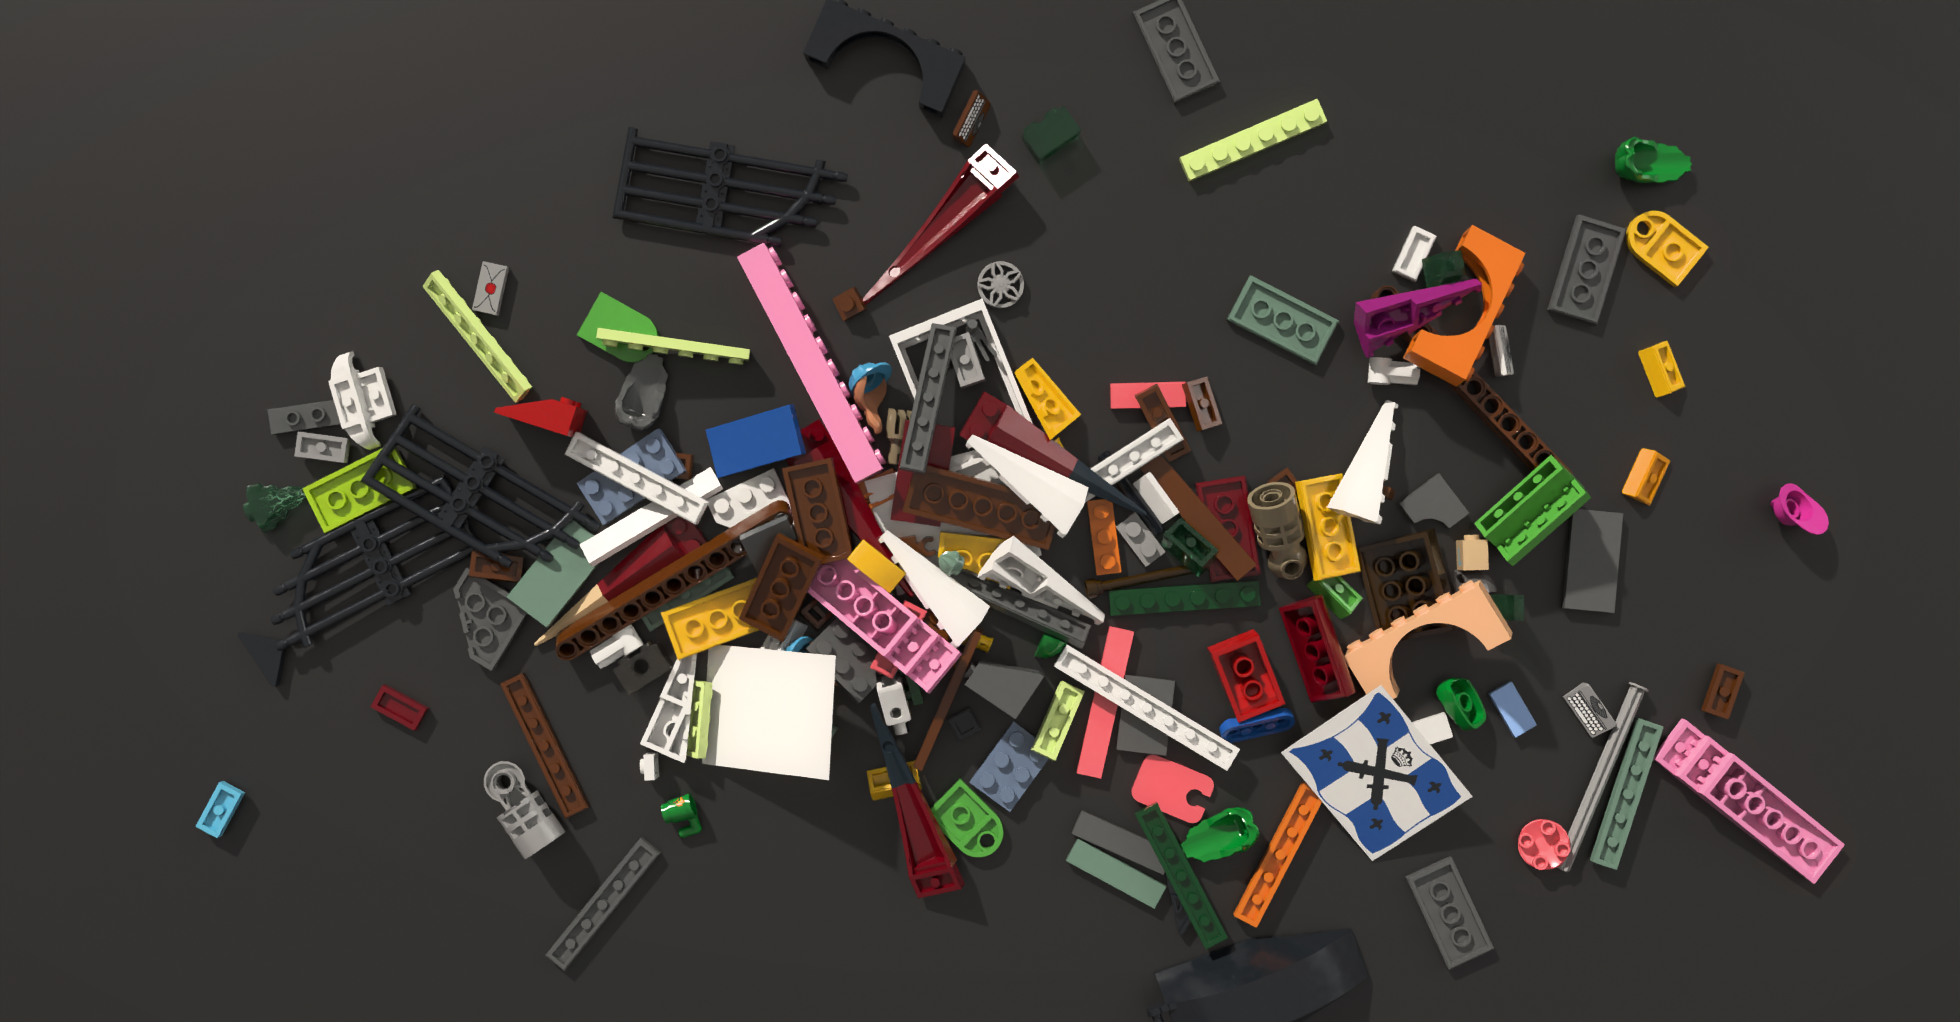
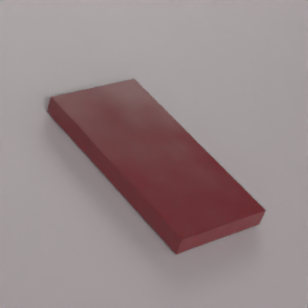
M905 419L890 520L940 527V521L902 511L913 473L899 469L910 420ZM936 424L927 465L949 470L955 427Z
M1246 476L1195 483L1197 496L1256 562L1257 565L1243 577L1260 575L1253 521L1247 500ZM1204 543L1210 582L1234 579L1233 575Z

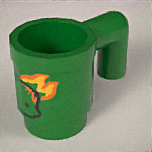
M691 793L668 800L667 803L661 805L662 816L666 824L678 823L688 819L690 826L678 830L681 839L701 832L702 827L697 816L696 803Z

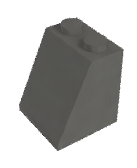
M979 660L976 665L974 663L970 664L963 677L966 678L965 686L1016 719L1044 678V675L1039 670Z

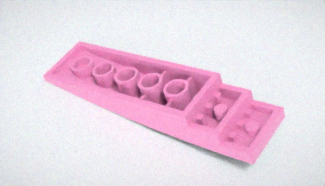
M847 559L820 565L808 593L930 694L962 653Z
M1685 719L1679 721L1655 752L1654 761L1813 884L1817 882L1845 845L1737 756L1729 753L1711 737L1704 735Z

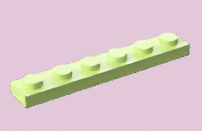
M1315 99L1179 158V161L1190 182L1325 124L1327 119L1318 99Z
M439 270L432 272L424 283L423 288L513 401L517 403L523 400L532 388L527 378L522 375L512 359L506 355L496 339L482 325L480 319L475 316L465 300L451 286L449 280Z
M603 328L597 329L596 336L598 340L602 341V345L617 347L618 343L628 344V349L643 351V347L653 348V352L668 354V350L679 351L678 356L693 358L694 354L704 355V360L718 361L719 357L728 358V363L743 365L744 361L750 360L751 351L744 348Z

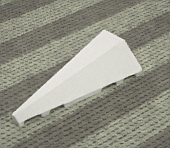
M972 435L967 440L966 447L968 449L973 447L983 457L982 462L986 466L992 465L1000 473L999 478L1026 504L1031 503L1042 513L1040 518L1043 521L1049 520L1059 530L1057 534L1060 537L1066 536L1084 506L1089 487Z
M887 530L881 535L879 542H884L893 554L891 559L895 564L899 562L906 572L904 578L926 609L930 608L939 620L937 626L940 630L945 629L952 639L950 644L954 648L959 647L981 623L990 606Z
M1015 536L997 546L978 574V578L981 580H985L987 577L999 582V587L1001 588L1013 587L1020 590L1022 596L1055 609L1061 606L1072 610L1073 616L1079 617L1082 614L1090 617L1096 625L1104 622L1105 614Z
M697 653L676 660L660 695V701L640 743L682 763H685L687 755Z

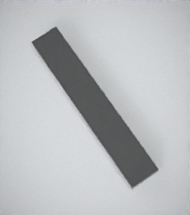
M936 323L931 324L900 462V470L924 475L926 473L957 327Z
M962 568L958 575H950L951 578L991 608L1081 649L1085 645L1092 625L1048 605L1022 596L1021 593L1015 590L1001 588L999 583L992 580H981L978 578V574Z
M641 837L545 956L565 971L661 852Z

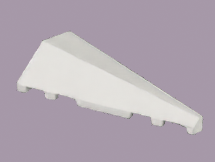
M1386 400L1330 500L1327 506L1330 510L1340 515L1358 518L1364 522L1381 524L1382 517L1379 515L1380 503L1385 501V496L1382 494L1383 482L1388 480L1393 446L1389 442L1391 431L1395 430L1396 425L1392 421L1394 409H1398V404Z

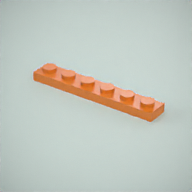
M1301 782L1233 913L1235 917L1256 928L1322 803L1306 782Z

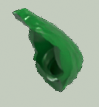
M1632 137L1622 142L1615 154V171L1617 175L1639 183L1677 181L1684 173L1691 171L1692 163L1690 162L1691 157L1685 156L1677 146H1667L1662 143H1656L1654 140H1643L1638 137Z
M1241 807L1227 808L1221 813L1201 821L1199 825L1190 828L1186 840L1180 846L1186 858L1192 857L1197 861L1205 863L1210 860H1219L1247 851L1257 842L1259 830L1254 823L1252 813L1248 809Z

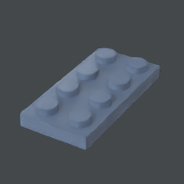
M656 429L620 454L669 481H673L687 471L661 429ZM597 471L592 472L577 482L580 490L603 525H607L646 499Z

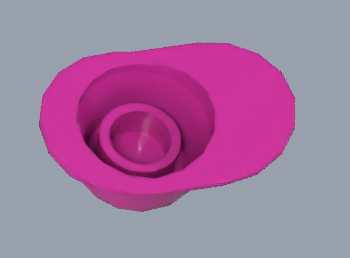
M1785 484L1781 488L1779 496L1770 503L1775 516L1784 525H1798L1808 533L1815 535L1823 534L1828 529L1829 521L1824 509L1795 484Z

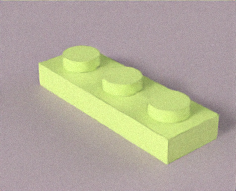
M694 680L686 756L698 759L706 758L713 683Z
M1064 681L1059 682L1031 751L1056 761L1085 691Z

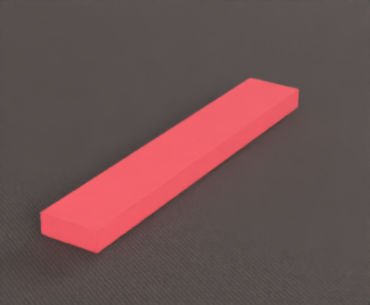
M1109 626L1100 665L1124 679L1134 631ZM1094 691L1076 773L1101 779L1118 705Z

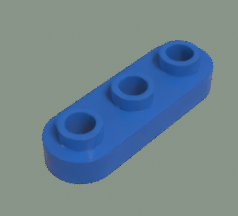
M1280 707L1239 723L1236 718L1227 719L1220 725L1219 732L1221 738L1229 743L1287 731L1294 726L1295 719L1290 709Z

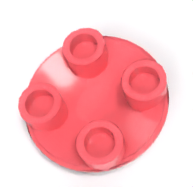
M1538 819L1529 822L1521 830L1518 837V850L1523 860L1530 866L1538 870H1550L1560 866L1566 860L1570 853V840L1566 831L1558 823L1547 819Z

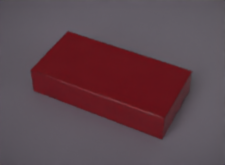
M386 684L381 686L371 705V708L413 731L418 730L429 707Z

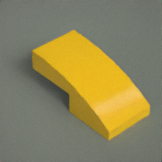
M864 539L847 558L848 561L889 593L906 574Z

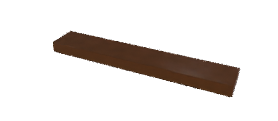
M1161 454L1140 467L1144 474L1151 472L1178 509L1180 516L1237 581L1257 565Z
M978 627L969 636L913 765L914 768L920 771L923 770L984 631Z
M525 672L501 683L502 690L565 819L589 808L590 806Z

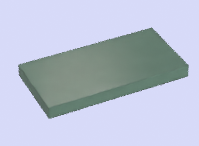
M1251 275L1248 277L1227 318V321L1314 366L1317 365L1339 320Z
M574 520L562 530L569 534L570 537L576 538L580 544L594 537L593 534ZM556 538L545 549L554 556L553 560L549 563L538 557L507 596L508 599L546 628L552 624L600 564L598 563L592 567L581 546L574 549Z

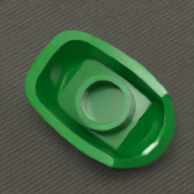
M1449 678L1438 686L1436 691L1437 697L1443 704L1448 716L1459 728L1469 731L1477 729L1485 722V708L1477 691L1468 679Z

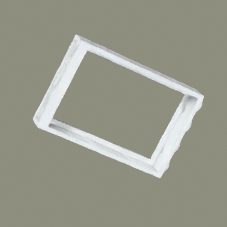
M983 299L889 336L915 400L918 380L905 349L928 340L932 323L958 328L967 324L970 319H979L988 342L997 353V357L994 358L1015 411L1032 423ZM980 456L950 468L949 471L961 473L960 470L982 462L983 457Z

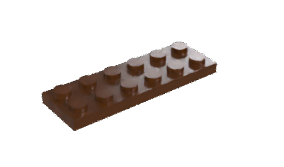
M927 465L925 475L912 473L902 509L903 512L1005 539L1015 536L1024 544L1046 550L1050 548L1055 526L1049 520L1045 522L1040 518L1041 512L1031 503L1026 504L1008 486Z

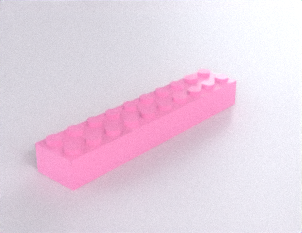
M762 243L737 256L854 482L859 484L885 471L883 465L886 464V461L879 449L874 450L871 443L875 440L867 426L863 428L859 422L863 417L855 404L851 405L848 401L852 396L844 382L839 383L836 377L840 373L832 359H826L825 354L829 352L820 337L815 338L813 332L817 331L808 314L803 315L801 310L805 309V306L796 292H791L790 288L794 287L785 270L780 271L778 266L782 265V262L773 247L768 249L765 243Z

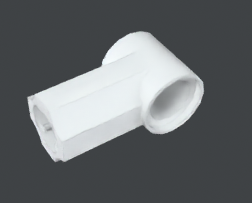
M1370 358L1369 384H1418L1420 367L1415 364L1392 361L1390 358Z
M632 624L590 650L592 659L600 669L607 667L623 655L631 654L644 645Z

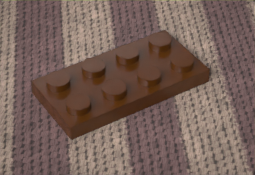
M833 457L782 468L798 543L823 555L824 558L821 564L847 559L854 550Z
M778 533L739 619L784 642L824 556Z

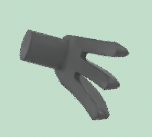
M970 319L965 327L966 333L969 332L974 348L975 342L982 356L988 362L989 357L980 340L994 357H997V353L977 326V321Z

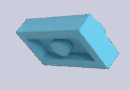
M225 781L219 782L195 827L216 838L222 837L245 792Z

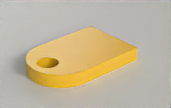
M1648 211L1638 215L1631 221L1626 231V243L1630 252L1673 287H1677L1709 248L1677 221L1660 211ZM1639 222H1643L1648 226V233L1646 235H1641L1637 231Z

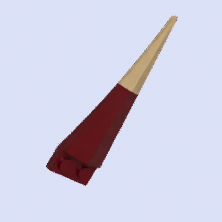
M680 516L657 528L535 642L534 646H538L555 637L560 630L708 542V540L697 525Z

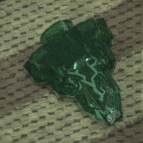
M261 483L247 486L248 502L243 504V510L250 522L256 521L263 533H267L277 528V523L287 517L288 510L298 506L306 498V495L302 489L303 487L287 486L280 489L275 485L263 486Z

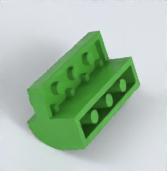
M1550 455L1474 524L1483 536L1497 547L1506 561L1514 566L1592 497L1587 493L1584 486L1557 459Z

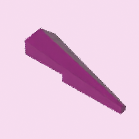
M1477 279L1356 302L1354 325L1364 355L1367 358L1374 356L1373 351L1383 345L1389 347L1394 344L1393 339L1405 332L1408 334L1414 332L1442 315L1441 310L1451 304L1457 306L1462 303L1461 298L1473 291L1476 293L1480 292L1482 283Z

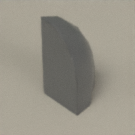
M1454 570L1456 592L1460 591L1459 586L1470 580L1473 583L1481 580L1488 593L1497 591L1491 577L1480 570Z

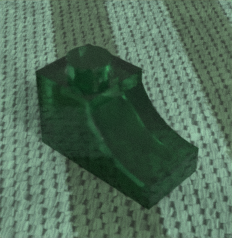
M1461 250L1442 252L1422 259L1427 288L1459 282L1462 276L1466 275Z
M1489 594L1505 620L1524 621V595Z

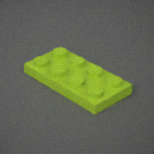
M395 447L389 458L406 467L397 447ZM382 449L302 488L324 533H328L392 501L360 482ZM384 466L375 477L376 480L402 495L417 488L415 484Z

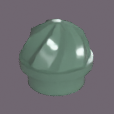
M946 551L940 555L938 564L946 575H958L963 568L964 557L960 556L957 551Z

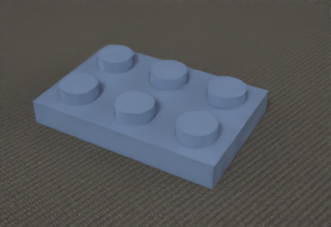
M1013 721L969 783L1010 812L1048 761V758L1031 751L1036 737Z

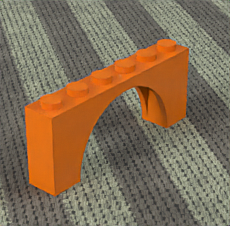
M1471 225L1463 233L1453 254L1464 261L1474 272L1478 281L1482 283L1483 309L1477 325L1473 330L1455 336L1436 335L1421 329L1412 338L1403 359L1456 387L1463 381L1468 382L1475 370L1472 367L1473 363L1483 354L1485 347L1482 344L1485 339L1491 336L1495 328L1492 323L1495 318L1501 315L1505 307L1502 302L1505 297L1507 298L1514 288L1515 284L1512 281L1515 276L1517 277L1524 267L1522 260L1525 253L1474 225Z

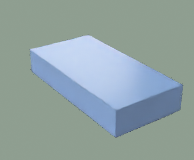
M1511 681L1488 693L1513 737L1516 738L1537 725Z

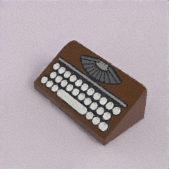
M973 91L952 133L953 140L966 147L971 146L991 105L979 91Z

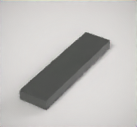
M1081 810L1071 832L1073 835L1164 875L1165 871L1148 839Z

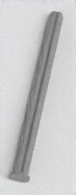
M1632 682L1628 683L1630 688L1615 721L1617 725L1612 728L1568 833L1570 853L1566 860L1557 867L1562 871L1569 872L1643 695L1645 691H1649L1645 687Z

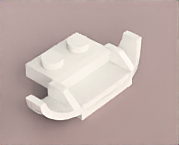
M351 351L336 358L331 369V380L328 382L342 429H345L348 435L360 446L371 450L381 447L380 441L375 438L372 432V428H375L374 422L396 416L397 414L383 367H376L360 373L359 370H355L353 367L352 357L355 355Z

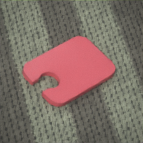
M1150 754L1142 762L1131 793L1133 798L1142 804L1149 806L1157 802L1162 812L1189 823H1197L1202 818L1205 808L1188 804L1186 795L1190 790L1197 789L1203 795L1210 797L1214 783L1205 774L1161 756Z

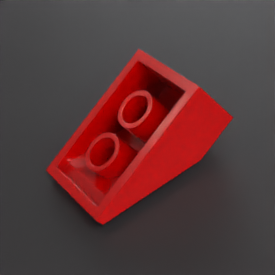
M561 397L560 401L549 399L497 407L494 413L573 437L575 432L581 433L588 410L581 408L582 403Z
M1254 629L1207 647L1238 723L1285 704L1260 636Z

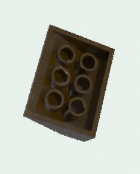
M1434 528L1357 547L1361 575L1376 630L1382 628L1384 631L1392 627L1391 623L1402 616L1405 619L1414 615L1413 611L1426 604L1430 607L1437 603L1436 599L1449 592L1452 595ZM1445 623L1422 625L1408 632L1400 641L1452 631L1458 626Z

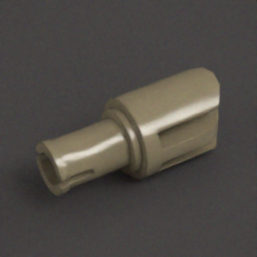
M888 408L885 438L890 443L887 464L899 465L905 419L910 420L912 411L900 409L895 411V409Z

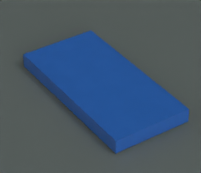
M794 404L706 429L717 478L806 454Z

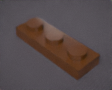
M1155 384L1135 394L1134 396L1151 429L1171 418L1184 439L1164 452L1168 462L1190 452L1191 449L1159 386Z

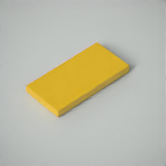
M1342 473L1295 482L1314 581L1361 572L1351 517L1340 515L1327 508L1343 479Z
M757 578L661 612L678 660L759 630L739 619Z

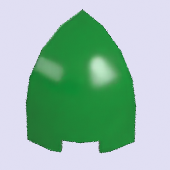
M1043 633L1034 657L1042 659L1054 657L1062 652L1067 642Z

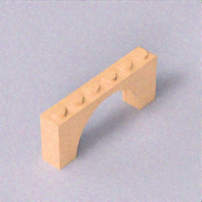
M1470 580L1458 587L1460 591L1452 595L1448 592L1436 599L1437 603L1430 607L1426 604L1413 611L1414 615L1405 619L1402 616L1391 623L1392 627L1384 631L1382 628H1379L1368 635L1369 639L1363 642L1359 639L1349 644L1344 658L1366 695L1382 685L1392 699L1397 698L1400 689L1396 684L1392 669L1393 652L1402 637L1419 626L1431 623H1445L1458 626L1478 638L1488 651L1510 640L1513 632L1481 580L1475 583Z

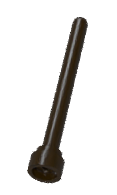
M1198 562L1103 582L1095 580V578L1084 580L1088 600L1098 598L1104 591L1199 573L1203 571L1204 566Z

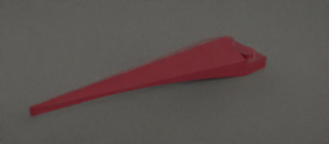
M987 144L981 147L967 160L948 191L902 253L863 297L864 304L866 305L1000 199L1002 197L1001 193L1019 178L1018 173Z
M820 419L801 429L806 454L786 459L788 465L795 466L833 457L849 529L860 541L864 539L893 562L891 559L893 554L884 542H879V538L883 533L858 484L854 482L833 439ZM903 577L898 585L909 597H913V591Z

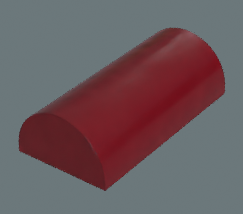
M1317 595L1280 607L1279 611L1310 702L1344 698L1354 694L1356 690L1324 596Z

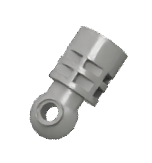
M500 761L493 764L486 771L484 788L487 794L492 799L501 802L506 810L496 818L502 824L505 832L510 836L524 860L566 832L554 813L549 809L547 803L540 796L539 791L530 792L525 784L523 772L516 764L509 761ZM502 775H506L510 778V787L504 786L502 784Z

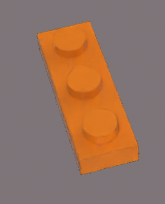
M1105 499L1087 501L1096 575L1121 573L1113 503Z

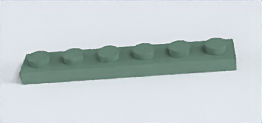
M1636 718L1590 861L1617 870L1664 726Z

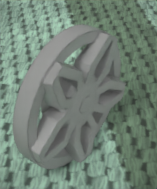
M1004 261L993 262L987 265L978 277V293L987 305L999 309L1008 308L1014 305L1022 296L1024 290L1023 276L1019 269L1011 263ZM996 266L998 267L999 271L1001 272L1000 275H996V274H995V267H996ZM1001 266L1008 267L1013 271L1007 272L1004 275V270ZM991 269L993 279L990 277L983 278L985 273ZM1017 274L1013 280H1009L1008 277L1010 275ZM1018 279L1020 281L1019 292H1017L1015 287L1011 286L1012 284H1015ZM982 282H991V286L989 287L981 284ZM982 289L987 291L992 290V292L990 293V300H988L985 297ZM1009 290H1012L1016 297L1009 295ZM994 294L999 295L995 303H993ZM1003 295L1012 300L1005 304H999L1003 299Z

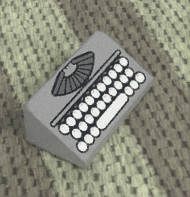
M1581 683L1562 696L1591 738L1617 725L1589 684Z

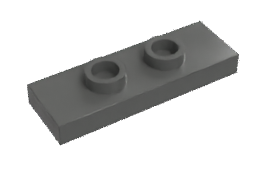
M334 400L268 410L272 435L341 425Z

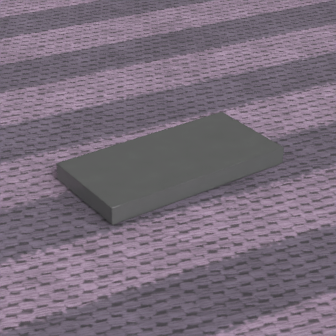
M1158 0L1133 12L1132 15L1173 104L1219 84L1220 80L1182 0Z
M1580 214L1576 216L1547 311L1592 325L1598 324L1627 229Z
M1578 509L1570 516L1562 608L1615 613L1623 513Z
M1451 856L1405 876L1448 970L1494 949Z

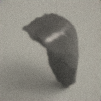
M648 354L645 359L634 363L615 401V417L620 424L635 430L645 431L659 417L668 379L666 368L663 367L662 357H658L657 354Z

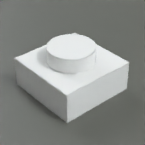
M648 752L643 755L644 759L640 760V773L644 774V781L655 780L659 777L658 752Z

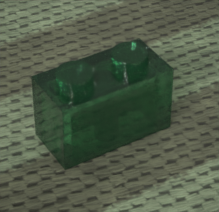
M1062 106L1060 109L1054 107L1044 115L1045 119L1038 124L1035 121L1024 129L1025 133L1022 140L1039 164L1080 136L1081 129L1065 106Z
M1181 517L1163 535L1161 544L1197 577H1200L1216 560L1219 551Z

